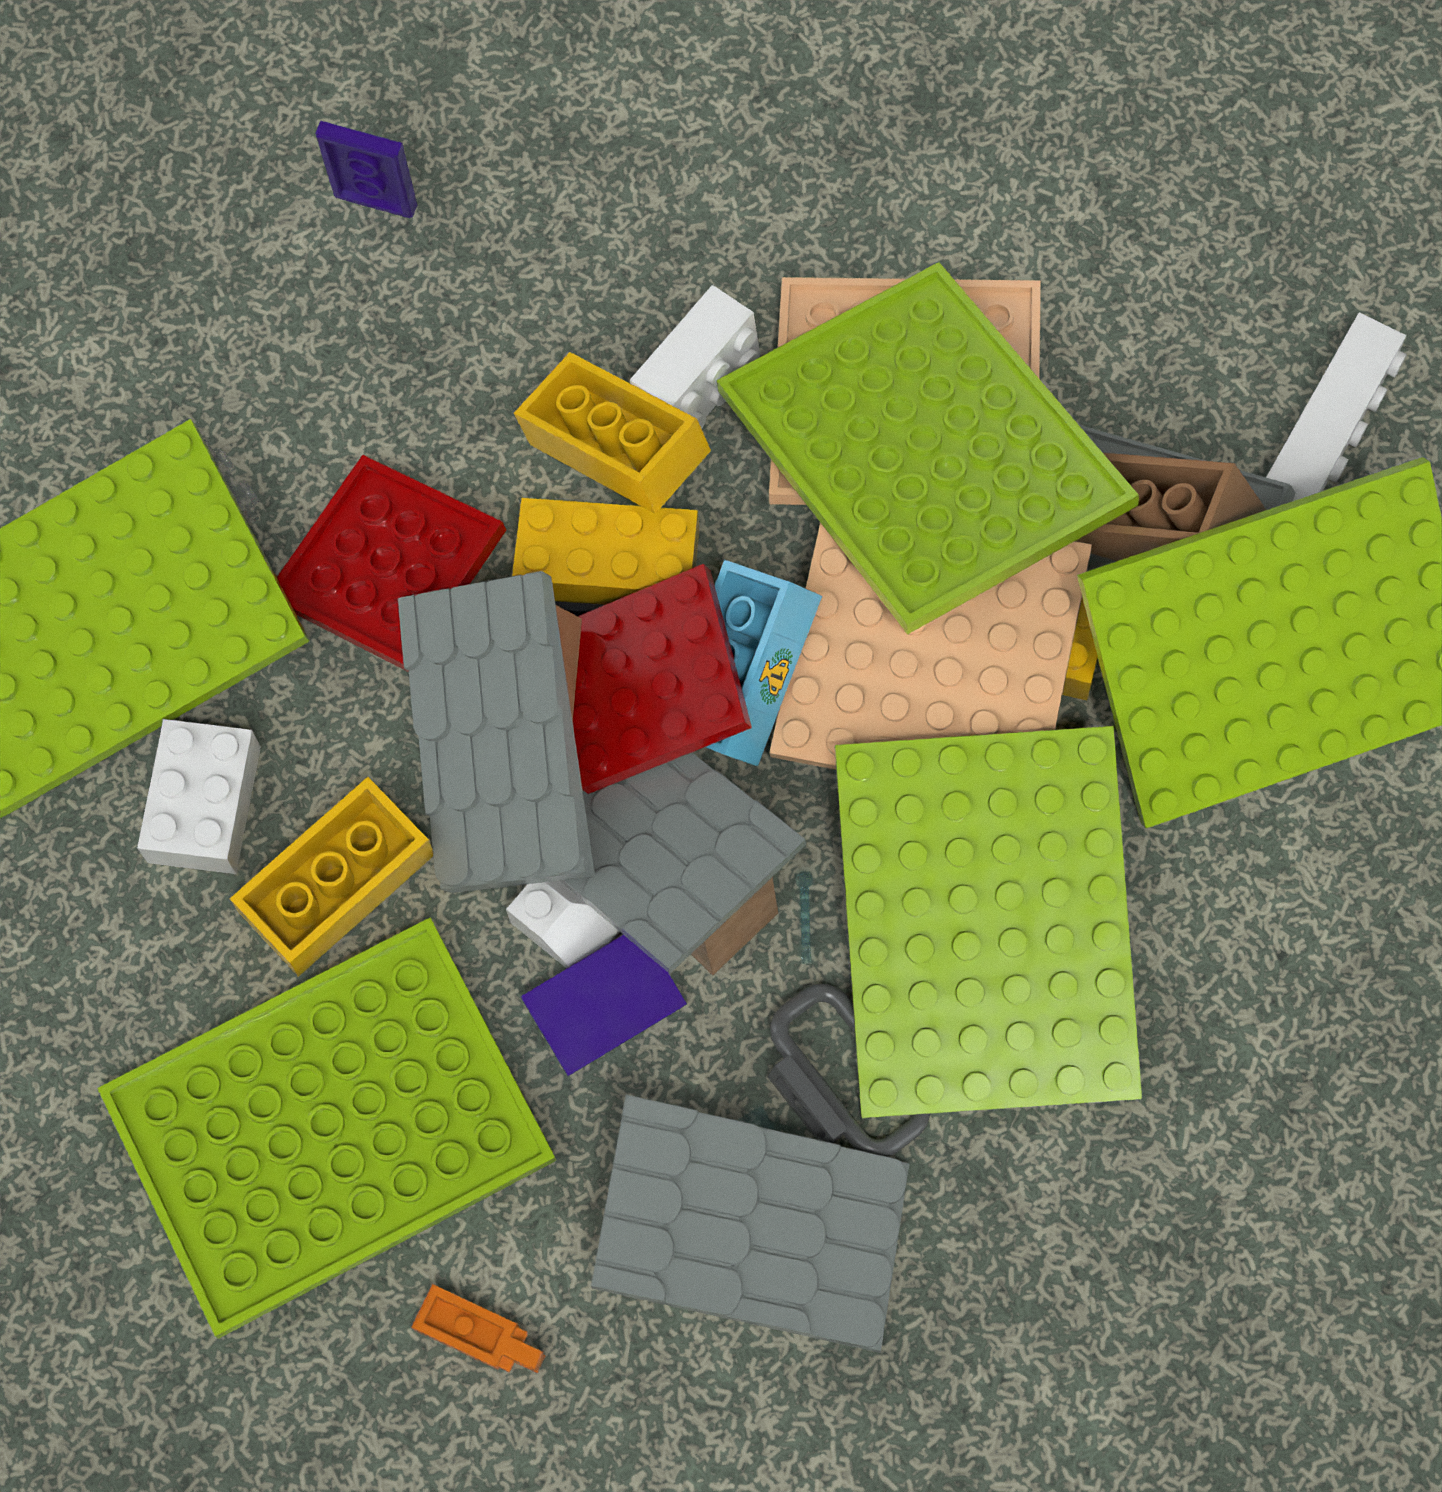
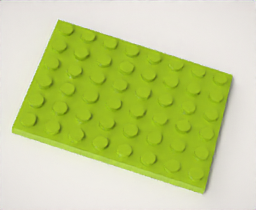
M940 262L716 380L718 392L907 634L912 633L1138 506V493Z
M191 419L0 528V818L12 813L162 727L163 719L174 720L310 642L199 429Z
M1424 457L1077 575L1139 820L1146 829L1442 726V516L1431 464Z
M1114 726L835 745L861 1118L1142 1099Z
M431 918L400 932L97 1088L213 1334L218 1339L556 1161Z

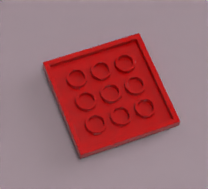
M362 455L283 567L277 579L297 616L409 672L404 669L398 598L470 585L507 529L502 521Z
M701 564L578 616L582 619L573 711V729L582 790L587 794L752 728L711 570L705 564Z

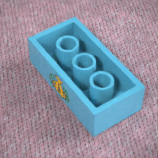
M724 560L715 583V589L752 728L706 746V748L758 767L822 596L789 581Z

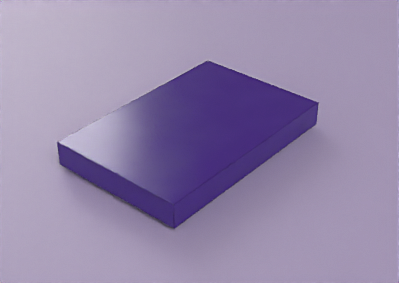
M320 120L315 134L335 198L402 217L413 218L418 204L403 143Z
M625 935L620 936L520 996L567 1077L687 1005L669 973Z

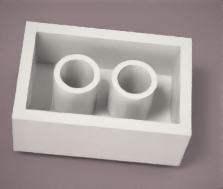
M712 285L630 379V384L697 418L702 429L706 422V416L716 405L721 406L726 402L718 392L716 380L760 357L754 312Z
M163 719L137 847L147 863L231 874L237 873L261 747L252 730Z

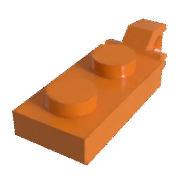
M433 1284L411 1327L414 1331L497 1370L500 1368L509 1373L514 1363L538 1373L546 1357L543 1354L544 1352L524 1343L529 1333L520 1329L517 1323Z

